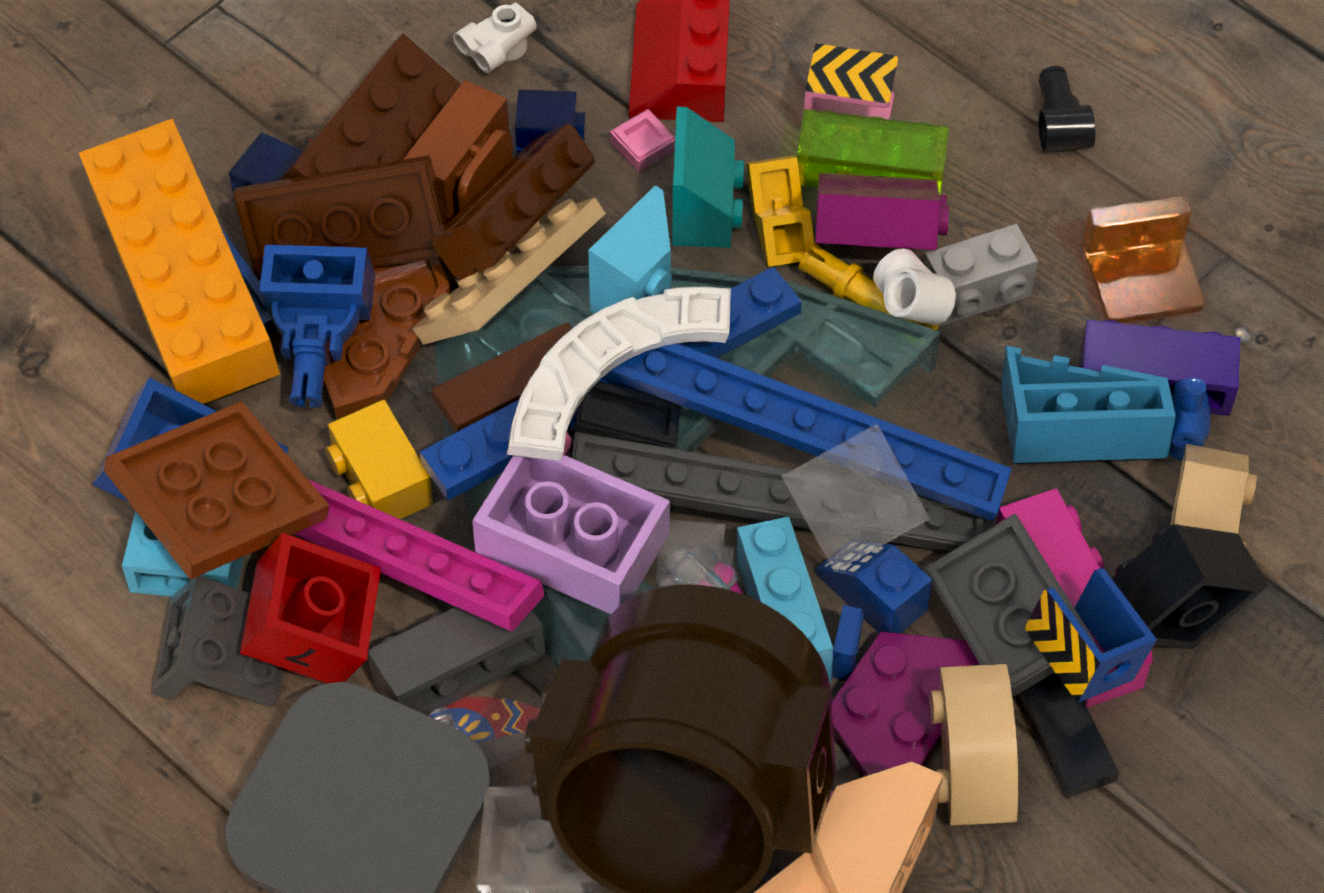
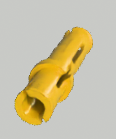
M817 243L809 247V251L813 253L812 256L807 252L803 255L799 264V271L807 273L832 289L833 296L841 302L851 301L917 343L920 348H924L929 344V340L926 339L927 336L931 339L935 336L939 325L901 319L889 314L885 307L884 294L874 284V280L864 275V269L858 264L852 263L848 265Z

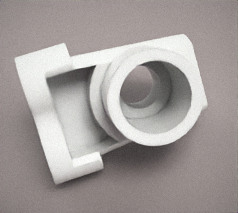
M515 2L512 5L497 7L493 11L492 16L478 24L470 22L453 34V40L462 54L471 56L483 72L490 73L504 62L522 57L527 50V37L536 30L537 26L534 17Z

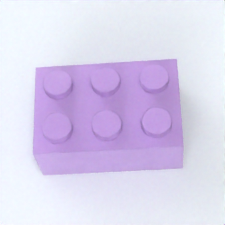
M513 455L472 520L475 552L538 579L548 587L612 614L619 606L634 596L670 533V500L566 455H562L561 461Z

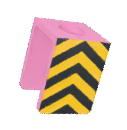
M815 43L805 89L802 131L878 143L885 142L894 100L892 90L898 57L890 54Z

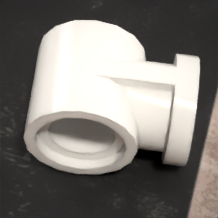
M905 248L894 250L887 254L875 268L874 284L884 294L885 307L892 316L930 325H939L945 322L951 315L956 299L953 283L944 275L932 273L911 250Z

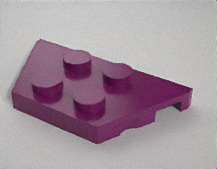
M889 632L879 633L832 700L834 738L838 743L846 747L849 753V760L860 776L863 774L868 776L911 761L922 766L926 764L942 740L941 725L932 724L929 704L930 691L939 690L940 667L980 665L966 640Z

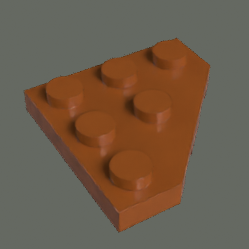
M439 258L373 268L375 283L371 320H359L352 336L343 343L342 359L333 361L329 351L330 363L328 366H325L323 385L336 419L350 415L381 400H385L387 403L423 344L412 329L426 316L423 309L438 296L444 293L451 294L450 285Z

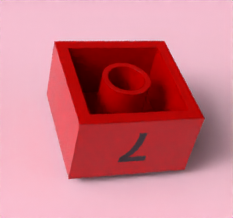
M282 532L257 561L240 654L325 683L346 682L367 660L381 568Z

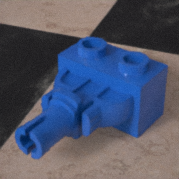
M265 245L259 292L270 317L273 318L277 331L282 336L280 354L286 359H293V355L295 357L289 402L296 407L306 408V399L310 400V408L322 406L325 366H328L330 363L329 351L333 361L341 360L343 343L352 336L359 320H371L375 272L367 248Z

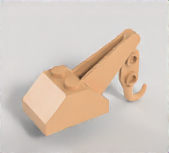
M911 761L836 786L826 805L813 853L802 854L754 893H902L933 827L943 774Z

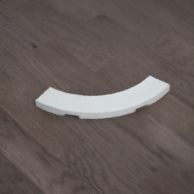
M714 287L666 289L663 294L648 296L635 300L634 297L625 299L600 310L580 322L548 351L525 387L511 426L507 455L561 461L566 432L577 407L590 389L603 376L626 360L665 345L701 341L726 343L730 329L731 289Z

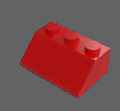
M641 0L637 2L629 118H633L649 109L658 120H676L677 107H688L708 122H724L730 0Z

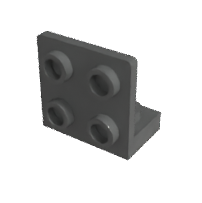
M198 576L191 579L170 598L151 694L172 700L188 685H194L196 682L268 707L278 701L283 668L240 654L250 593L203 576Z

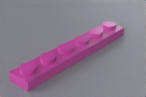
M309 480L329 504V512L326 520L295 533L304 539L324 548L380 567V573L511 632L516 629L544 597L542 582L538 579Z

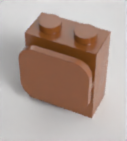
M467 80L463 81L404 157V159L430 155L446 224L513 159L507 98Z

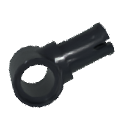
M1051 66L1042 70L1039 75V85L1044 99V106L1039 112L1038 119L1039 139L1042 150L1044 152L1093 148L1096 133L1095 119L1091 106L1080 105L1079 100L1072 95L1065 68Z

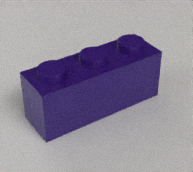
M1087 320L1081 344L1079 367L1101 372L1102 365L1166 377L1168 378L1171 396L1177 381L1197 377L1206 384L1210 413L1230 416L1239 388L1241 337L1226 336L1218 332L1200 333L1174 330L1166 326L1148 327L1122 324L1115 320Z

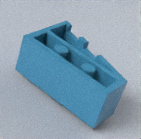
M1006 345L1000 388L1013 463L1168 458L1176 418L1168 378L1102 365L1101 372L1070 366V358L1057 355L1053 356L1052 362L1021 356L1022 348Z

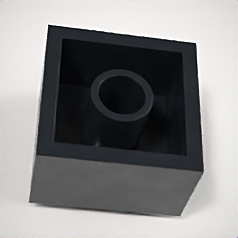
M1178 524L1167 526L1158 531L1152 538V544L1137 557L1120 564L1114 572L1115 576L1112 578L1157 639L1154 645L1189 649L1195 648L1268 587L1267 582L1238 533Z

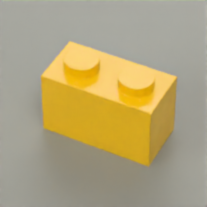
M381 400L328 424L331 445L325 447V452L335 474L339 476L345 473L351 484L347 487L350 498L398 519L433 505L430 475L421 464V460L385 400Z

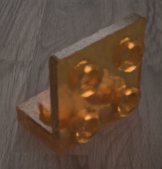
M1187 196L1089 210L1082 247L1106 320L1126 323L1203 310L1205 300L1184 242L1192 213Z

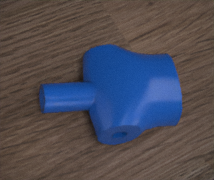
M1197 377L1179 380L1173 388L1172 401L1176 418L1169 454L1177 460H1183L1186 444L1203 447L1210 434L1211 413L1206 384Z

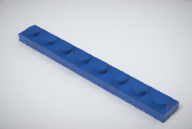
M773 266L731 288L730 329L726 343L701 341L677 344L718 358L801 314L802 301ZM602 377L599 380L602 382L640 391L638 389L632 388L630 386L624 385L622 383L616 382L606 377ZM519 400L420 451L421 464L448 501L505 470L513 455H507L510 430ZM572 419L567 429V433L570 436L575 434L574 431H571Z
M680 344L665 345L643 352L626 360L603 376L989 521H993L998 513L1012 468Z

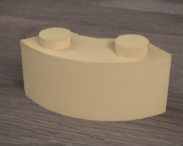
M1186 444L1170 525L1178 524L1239 534L1242 505L1251 506L1257 482V475L1249 474V456Z
M1007 664L940 667L939 690H931L929 697L932 724L941 725L943 769L935 770L943 774L938 803H946L950 826L1017 822V739Z

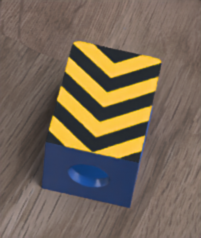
M1104 568L1094 570L1075 606V610L1105 653L1100 652L1053 587L1043 591L1025 626L1029 637L1077 703L1133 681L1157 641ZM1113 667L1117 668L1115 671L1107 674Z

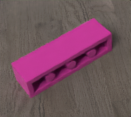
M1057 488L999 507L996 524L1015 513L1017 514L1075 608L1094 570L1099 568L1105 569L1100 553L1095 547L1089 548L1081 533V521L1075 508L1072 505L1066 506ZM1091 634V636H1092V638L1094 639L1096 645L1098 646V649L1100 650V652H1101V653H1105L1104 650H1103V649L1101 648V646L1099 645V643L1096 641V639H1095V638L1093 637V635ZM1150 651L1133 681L1084 700L1086 707L1089 708L1144 688L1150 665L1153 662L1152 651ZM1113 667L1107 674L1115 671L1117 668Z

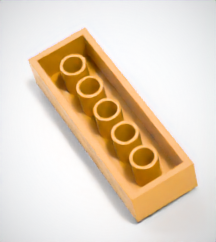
M173 118L79 152L91 189L174 390L201 404H205L280 375L269 336Z

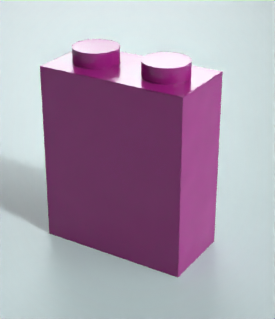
M819 173L815 243L937 250L938 235L947 236L949 206L947 205V195L939 194L937 180Z

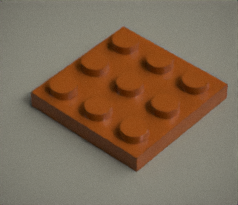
M242 401L105 457L104 472L190 580L274 543L282 532L293 535L328 518L329 504Z

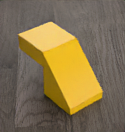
M792 155L747 162L746 168L752 213L766 265L772 267L797 263L801 261L805 252L812 256L813 253L809 251V247L815 242L811 211L803 206L797 157Z

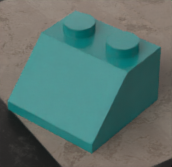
M677 107L672 246L731 248L732 228L742 229L743 199H733V189H743L744 160H734L735 139L688 107Z

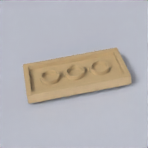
M594 197L575 203L573 199H568L560 203L550 212H546L509 251H506V254L496 265L480 272L477 271L475 274L459 280L457 278L456 282L459 287L451 294L444 293L427 304L423 309L426 316L412 328L423 345L479 330L606 214L597 199Z

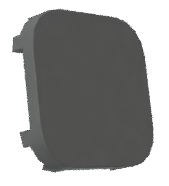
M343 681L321 684L302 694L287 711L233 803L225 824L226 848L243 880L259 892L263 888L271 893H440L483 815L489 816L494 800L489 763L478 743L454 727L360 685Z

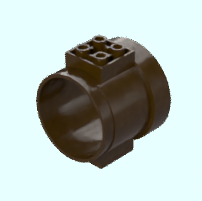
M685 584L659 587L632 597L619 606L606 620L589 661L561 659L553 681L547 680L543 686L541 710L537 719H530L525 733L526 753L533 754L534 768L531 777V791L534 796H539L542 820L550 821L559 844L570 859L588 876L615 893H749L761 882L767 873L774 849L813 853L835 778L836 766L831 688L826 667L819 653L805 634L778 611L756 599L735 591L706 585Z

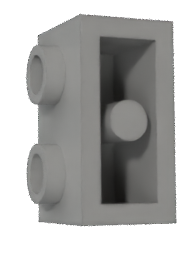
M1017 224L925 253L924 265L932 273L949 278L955 287V306L951 315L940 325L943 326L1032 296L1038 260Z

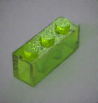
M804 109L797 150L800 184L802 186L818 187L819 173L937 180L939 194H941L949 127L932 125L925 122L914 123L889 120L876 116L865 117L827 110Z

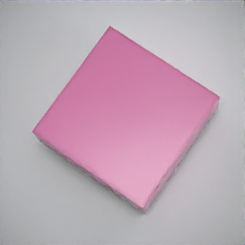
M649 109L610 131V143L637 172L642 171L675 151V136Z

